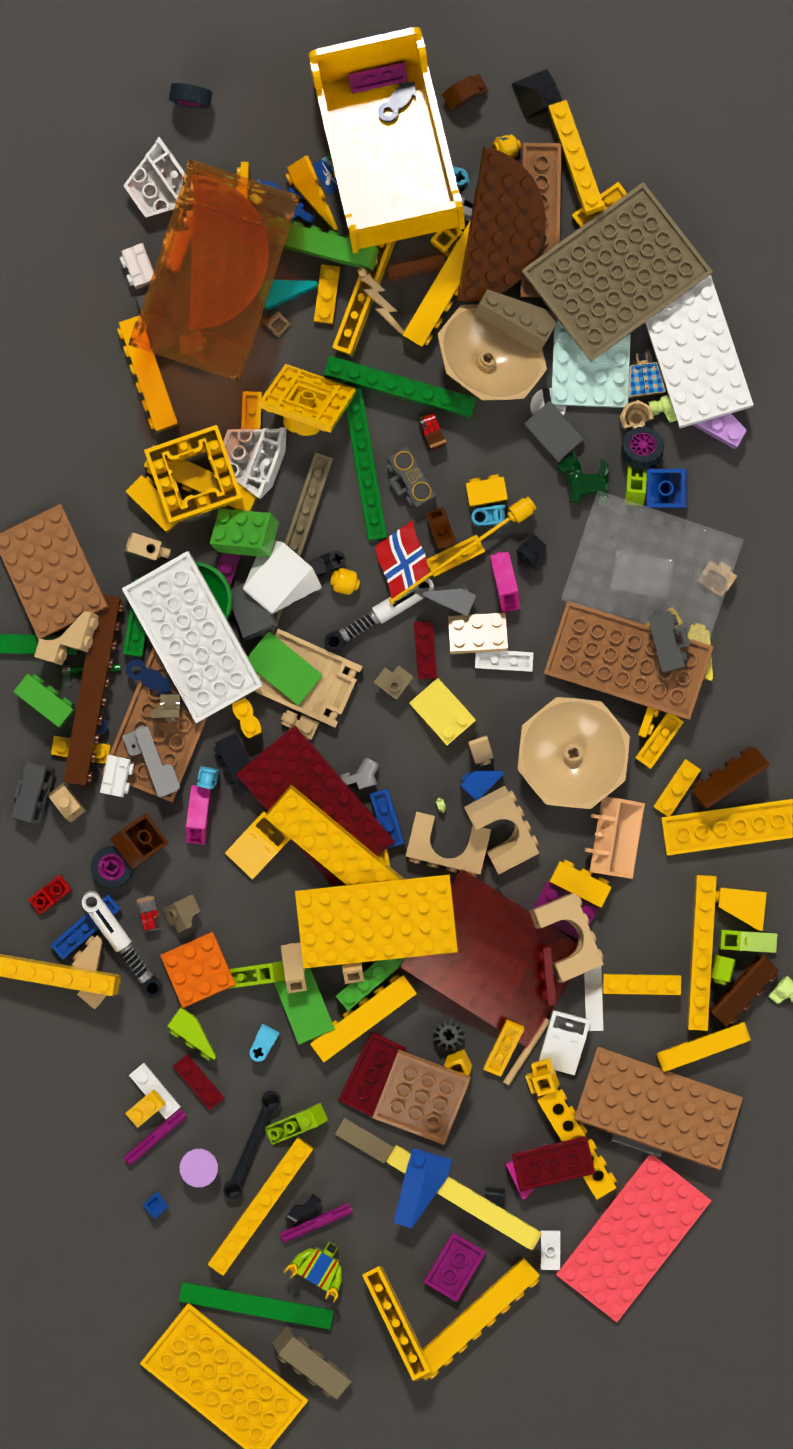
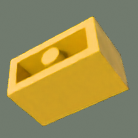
M499 474L490 475L487 480L482 481L480 478L469 479V483H466L469 508L508 500L504 477H499Z

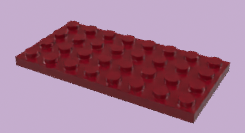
M293 725L236 773L267 811L292 785L375 855L378 856L395 842L393 837L296 725ZM297 844L333 887L344 884V882Z

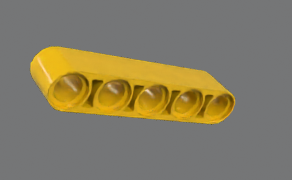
M744 1021L656 1053L662 1071L665 1072L750 1041L751 1038Z

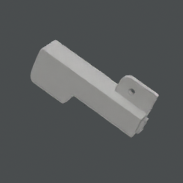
M149 726L138 727L134 732L122 736L130 755L143 754L158 797L172 794L181 788L174 766L162 764Z

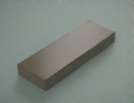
M345 1117L335 1132V1135L382 1163L386 1162L394 1146Z

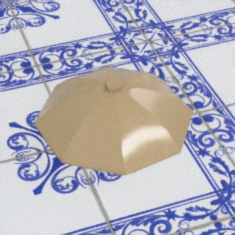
M478 304L461 305L438 333L446 374L482 401L524 399L547 370L543 349L537 353L474 316L473 313Z
M556 697L522 725L518 771L546 805L591 809L625 782L630 736L602 701Z

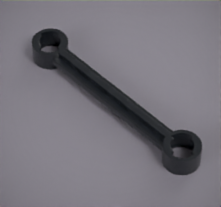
M267 1091L262 1096L261 1111L234 1174L223 1187L224 1195L229 1199H237L243 1192L242 1182L271 1114L281 1103V1097L276 1091ZM275 1094L278 1097V1104L276 1103L272 1107L267 1106L264 1098L266 1099L267 1096ZM237 1183L240 1186V1192L234 1196L229 1195L226 1187L228 1188L229 1185Z

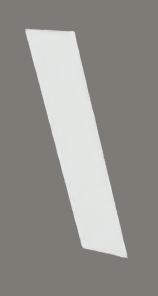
M601 966L584 973L586 1019L591 1020L588 1031H603Z

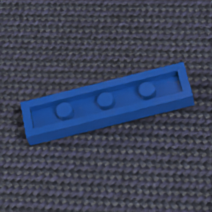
M109 894L102 899L113 916L121 909ZM98 909L97 912L99 913V915L102 917V919H103L104 922L106 923L107 920L104 918V916L102 915V913H101V912L99 911V909ZM86 913L50 946L64 960L99 928L90 915Z

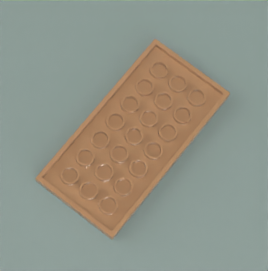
M567 601L544 674L691 720L714 646L689 639L690 646L681 648V651H685L688 663H685L686 668L663 674L650 626ZM675 634L677 645L682 644L680 636Z
M153 646L146 667L158 671L165 679L168 675L172 691L156 695L157 690L146 687L139 680L109 755L131 759L134 769L132 775H128L127 783L158 797L143 754L130 755L122 736L134 732L138 727L149 726L162 764L174 766L179 783L181 784L207 718L196 723L182 697L181 718H177V722H165V718H151V710L156 709L160 704V695L180 694ZM178 791L160 798L173 803Z
M597 1047L573 1120L720 1171L743 1097L669 1071L663 1072L661 1068Z

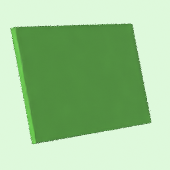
M269 631L248 656L255 671L297 705L303 701L323 676Z
M311 968L305 969L307 991L288 993L285 980L274 982L298 1045L335 1030Z

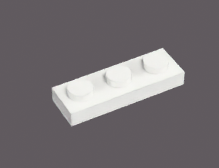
M500 651L476 653L475 668L532 672L534 652Z
M145 1063L129 1075L145 1095L155 1089L166 1102L158 1110L165 1119L181 1107Z

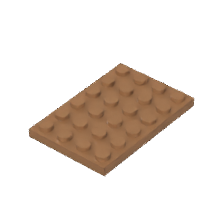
M62 504L0 533V555L38 639H44L71 626L85 611L95 614L109 607Z

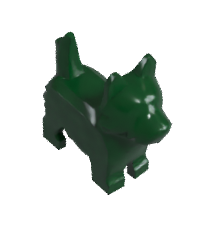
M575 450L572 451L571 456L564 459V462L557 464L558 472L565 474L571 494L570 503H579L581 495L589 496L595 493L599 497L597 504L608 503L607 474L609 469L607 468L609 464L606 463L604 458L601 459L598 474L582 472Z

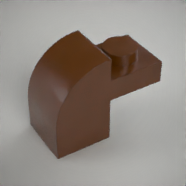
M480 74L473 77L470 75L463 78L441 95L452 111L464 106L471 99L481 96L489 90Z
M444 507L426 512L427 520L438 549L449 548L456 544V539Z

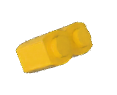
M246 698L232 703L233 712L240 720L244 735L250 739L261 734L262 727L259 720L254 716L251 703Z

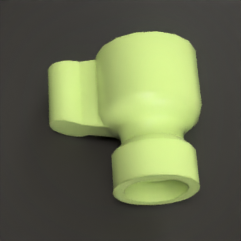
M668 394L661 396L659 401L653 400L648 402L653 416L664 412L670 423L677 421Z
M785 976L768 997L777 1004L786 998H790L793 1003V980Z

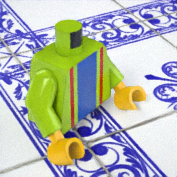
M328 1242L324 1250L315 1247V1249L309 1248L297 1254L291 1264L284 1269V1273L289 1269L292 1271L290 1278L299 1274L323 1290L328 1291L325 1299L327 1300L328 1295H332L334 1303L342 1283V1267L339 1265V1260L333 1257L339 1247Z

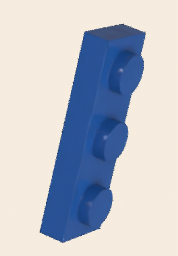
M389 788L371 793L370 798L377 820L395 840L386 849L405 844Z

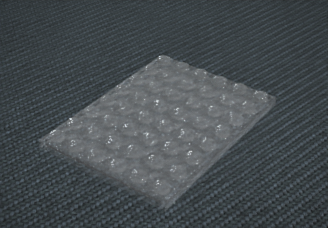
M598 490L561 600L584 608H593L650 626L648 616L671 610L672 615L676 614L679 625L675 626L676 629L686 627L689 639L708 644L744 539Z

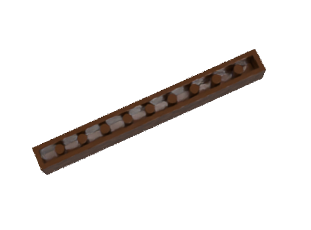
M106 594L103 595L109 607L95 613L99 616L98 626L94 630L92 646L89 648L88 653L86 652L63 777L65 784L87 787V784L92 781L93 772H90L91 764H95L96 753H93L94 746L99 743L100 734H97L98 726L101 727L103 722V715H100L101 708H105L107 696H104L105 689L109 688L110 678L107 675L108 670H112L114 659H111L112 651L116 650L117 640H114L115 632L119 633L121 622L118 621V616L122 614L124 603L121 602L120 597Z

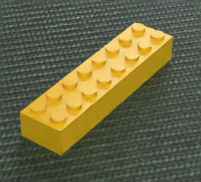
M292 785L288 787L266 813V818L346 885L404 879Z

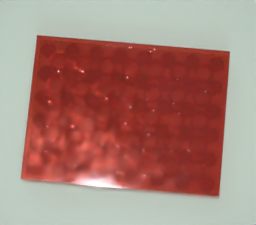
M461 868L451 884L458 952L406 957L399 967L500 1031L506 1019L524 1026V1031L518 1042L528 1048L554 1005L548 1006L541 998L543 982L540 981L539 970H542L541 963L538 962L537 952L540 951L541 945L550 946L552 963L570 956L576 950L578 943L551 925L536 929L529 911ZM554 976L556 1002L571 979L557 982Z

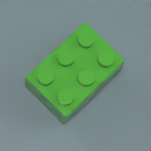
M219 509L210 545L218 553L270 557L279 521L271 513Z
M27 674L13 692L56 726L63 729L76 712L73 708L75 704L65 697L61 699L58 696L60 693L52 686H44L43 683L45 681L38 675Z

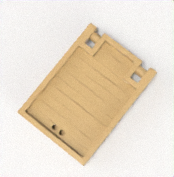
M277 629L275 637L323 676L299 705L294 703L259 673L257 675L263 686L254 692L336 728L338 723L336 718L338 714H342L357 681L355 676L357 672H361L363 666ZM345 666L350 668L348 675L342 673ZM326 708L332 710L329 717L324 715Z

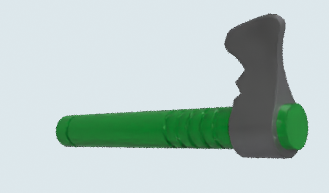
M121 664L113 665L112 670H108V672H121ZM62 665L60 667V673L63 677V689L73 686L69 681L71 674L83 673L84 666Z

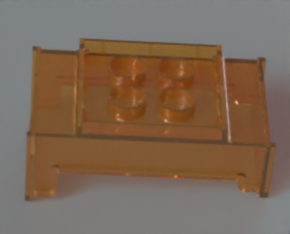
M189 159L139 319L134 325L128 345L242 383V371L249 357L294 213L301 200L300 196Z

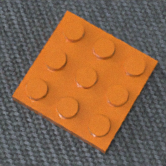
M214 932L160 955L182 1008H186L236 985Z

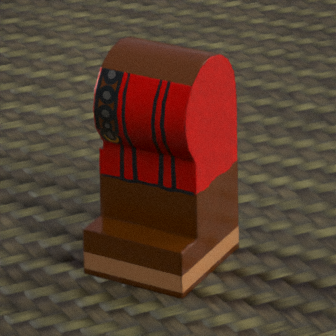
M433 412L418 418L430 452L447 445V441Z

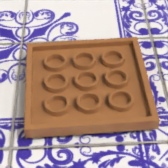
M398 1050L372 1118L445 1145L471 1077Z

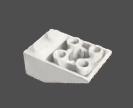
M552 1010L539 1061L551 1058L554 1070L575 1075L591 1020Z

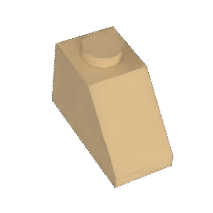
M487 736L468 742L475 764L479 763L481 767L491 763L490 759L494 757Z

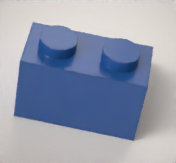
M647 469V508L688 509V470Z
M468 771L460 779L462 782L460 786L476 801L504 773L502 771H474L471 774Z

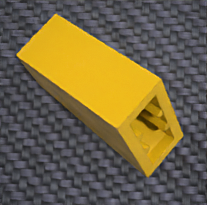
M719 887V891H716L715 896L717 907L754 929L763 931L767 892Z

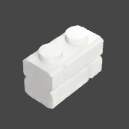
M143 243L121 251L123 256L120 257L123 268L127 267L130 273L126 275L130 286L134 285L136 289L157 282Z
M112 755L107 756L100 793L124 797V794H128L130 783H127L128 775H132L134 769L131 759Z

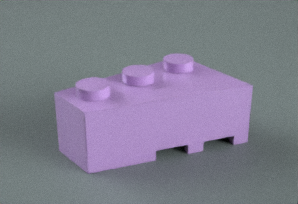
M732 414L692 425L733 449L738 447L747 431Z

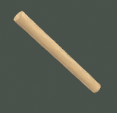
M545 1017L542 1019L503 1082L510 1086L547 1028L549 1019Z

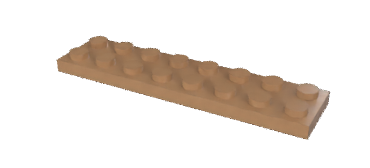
M523 143L522 166L535 180L542 195L545 208V233L536 259L560 243L561 143ZM523 276L520 280V297L541 298Z

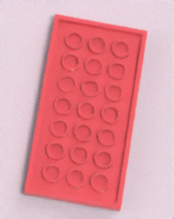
M648 1155L561 1266L556 1275L614 1321L618 1322L712 1200L656 1156Z

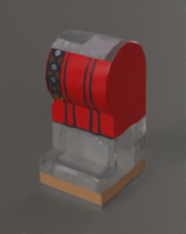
M155 895L137 898L145 932L161 930Z

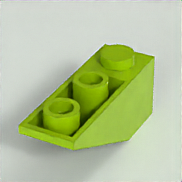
M720 929L718 949L776 953V933Z
M181 1007L167 1026L170 1028L169 1032L177 1038L179 1036L183 1037L186 1040L184 1043L192 1049L197 1047L201 1050L200 1054L207 1060L211 1058L215 1060L217 1056L198 1018Z
M318 1103L266 1126L265 1131L271 1144L274 1145L318 1127L328 1121L321 1103Z

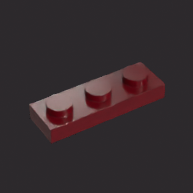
M433 621L414 622L418 680L437 678Z
M541 945L540 951L537 952L538 962L541 963L542 970H539V978L543 982L541 998L548 1006L556 1005L551 947Z
M189 1054L185 1055L173 1066L209 1110L225 1098Z

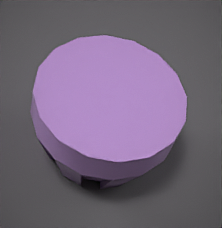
M195 1148L188 1151L180 1163L182 1179L193 1187L209 1185L218 1173L216 1157L210 1151L203 1148Z

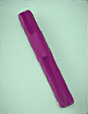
M182 1109L177 1110L124 1156L126 1163L132 1165L186 1119V1113Z
M346 1203L282 1231L280 1237L284 1243L352 1214V1208L349 1203Z

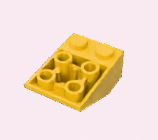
M264 811L225 854L253 880L291 838L266 818V812Z

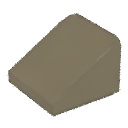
M273 309L262 321V324L278 338L291 325L276 309Z

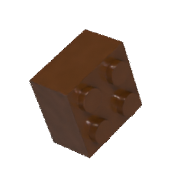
M147 813L121 829L110 839L133 870L169 844Z

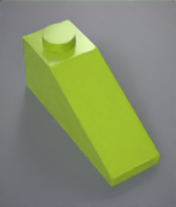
M627 465L624 505L644 506L647 469L636 470Z
M283 961L230 969L236 983L235 986L230 988L285 980Z

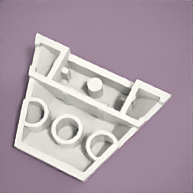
M158 137L155 144L124 184L125 189L145 217L194 203V184L165 143Z
M286 427L257 430L230 429L227 430L223 443L237 482L259 499L273 487L286 452Z
M275 540L270 557L256 556L243 590L270 614H273L291 605L293 602L306 597L308 594L320 590L322 586L313 568L285 543Z

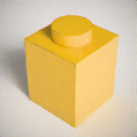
M464 1049L446 1057L445 1067L465 1075H470L472 1064Z

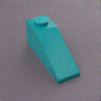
M267 279L264 280L258 293L266 311L318 288V284L316 281H269Z

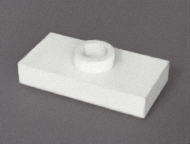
M541 1230V1270H560V1230Z

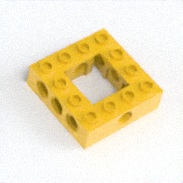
M217 425L144 450L170 525L243 500ZM207 452L219 488H209L204 493L195 496L189 495L182 500L170 464Z

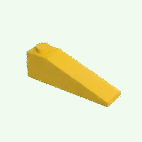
M308 155L287 167L288 173L285 174L289 185H294L295 189L301 193L305 201L332 231L338 232L331 210L325 202L324 193L318 185V178Z

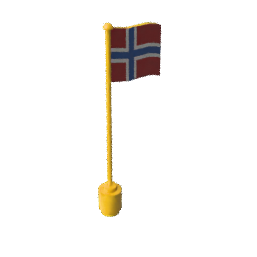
M529 497L518 500L508 508V518L431 572H429L426 555L416 536L414 520L376 545V553L388 581L391 594L389 603L394 605V602L510 520L513 523L516 521L519 524L534 513L533 511L537 509L533 501Z

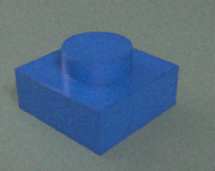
M157 1191L143 1204L154 1219L169 1206Z

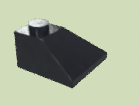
M547 69L512 83L526 119L548 111L549 105L562 101L557 85Z

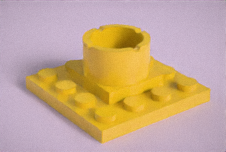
M285 364L259 401L258 407L267 412L283 416L284 426L289 431L298 433V435L311 436L317 434L319 430L331 433L355 396L356 388Z

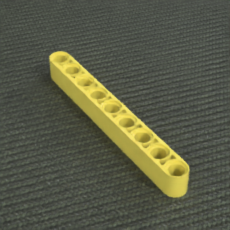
M395 1145L386 1162L401 1172L406 1173L411 1153ZM449 1176L437 1191V1194L530 1250L534 1249L542 1235L534 1227Z

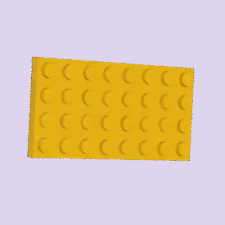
M450 874L295 891L303 968L458 952Z
M190 1303L184 1307L140 1362L145 1369L244 1449H270L309 1400Z

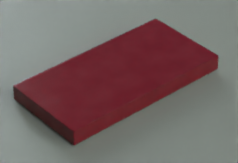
M372 1031L338 1101L373 1117L398 1050L405 1052L406 1047Z
M587 1136L511 1153L520 1192L596 1174Z

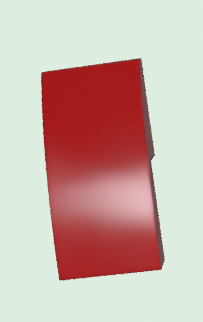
M60 874L28 900L36 911L42 914L69 893L72 888Z

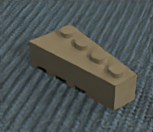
M488 289L473 313L474 316L537 353L545 345L558 321L554 314L547 309Z
M286 1326L272 1343L278 1353L277 1358L284 1364L290 1363L293 1366L292 1369L297 1374L301 1375L303 1373L307 1376L306 1380L313 1386H320L322 1388L321 1391L327 1397L333 1396L335 1399H338L351 1383L349 1376L330 1360L325 1361V1357L314 1348L312 1350L309 1349L310 1345L301 1336L296 1338L290 1327Z

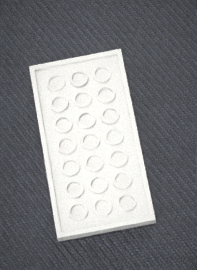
M710 275L645 323L679 429L748 409L754 405Z
M189 551L122 588L196 723L263 686Z

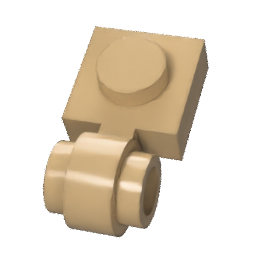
M289 710L283 713L281 718L282 725L289 728L296 725L308 739L312 740L319 722L304 715H301L300 720L296 718L298 714Z

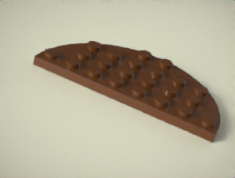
M483 147L457 296L458 301H479L487 289L501 294L514 286L524 276L521 271L536 260L544 238L546 225L545 208L542 195L535 180L514 158L492 148Z

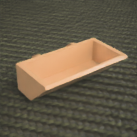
M605 797L601 801L599 815L591 814L590 818L598 819L594 848H585V852L593 853L590 872L633 879L645 803Z

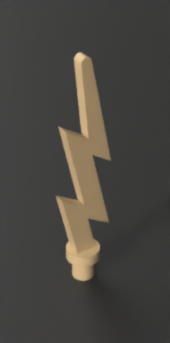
M364 267L358 268L359 279L370 287L362 290L382 307L375 310L400 334H403L404 330L389 313L397 310L378 293L385 290L371 278L369 271H366Z

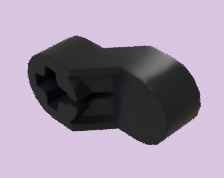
M332 551L313 558L308 564L313 568L316 576H321L341 568L345 564L346 558L342 552Z
M312 1194L305 1204L294 1205L285 1219L294 1225L302 1214H312L322 1200Z

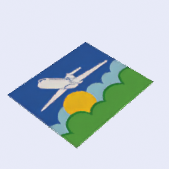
M330 153L312 165L316 175L329 194L339 189Z

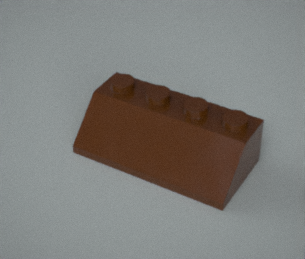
M748 746L740 752L741 756L736 760L734 757L730 758L724 763V768L719 770L717 767L708 773L710 777L705 781L701 778L692 784L694 788L691 789V792L703 809L709 808L771 766L756 747L751 749Z
M759 954L709 1008V1012L726 1027L728 1025L732 1026L739 1019L737 1015L742 1010L745 1012L752 1005L750 1001L755 996L758 998L765 991L763 987L768 982L771 984L778 977L776 973L779 970L765 955Z

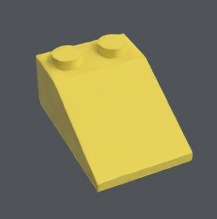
M439 678L409 702L446 746L476 721Z

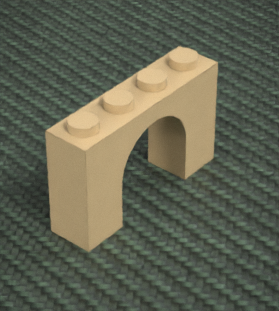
M505 786L464 807L476 830L500 819L514 822L512 835L505 842L486 851L498 875L539 854L536 847L539 843L534 835H530L529 832L532 829L527 820L523 821L522 817L525 815L520 806L516 807L514 802L517 799L513 791L508 792Z
M416 812L406 852V857H409L408 861L420 864V860L428 862L427 866L435 868L443 865L447 866V871L457 873L459 869L465 871L464 875L476 877V874H481L491 833L490 829L480 828L476 830L472 825L465 851L455 858H443L434 852L430 843L435 816Z
M569 893L529 910L536 929L564 920L571 923L578 933L576 950L570 956L552 963L553 973L557 982L567 981L604 965L602 961L604 959L600 949H597L595 934L593 931H590L588 926L589 919L583 913L581 908L582 901L578 895L576 896V893Z
M301 943L281 945L287 992L307 991L306 968H303ZM361 962L341 964L345 984L364 981Z

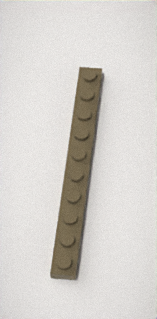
M316 452L285 540V544L300 557L333 462V458ZM283 609L273 613L275 615L277 625L279 623ZM277 627L269 630V632L275 635ZM267 632L260 634L259 636L264 637L267 634Z

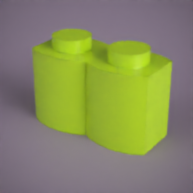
M715 954L711 977L714 978L713 982L723 985L731 982L736 960Z

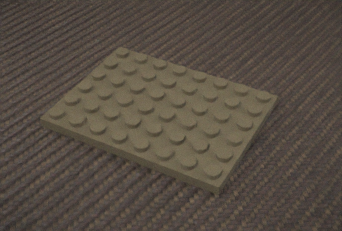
M643 182L529 264L521 273L584 355L592 362L709 277L713 271Z

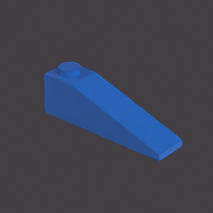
M418 1148L412 1149L393 1223L413 1228L425 1211V1208L448 1178L453 1159Z

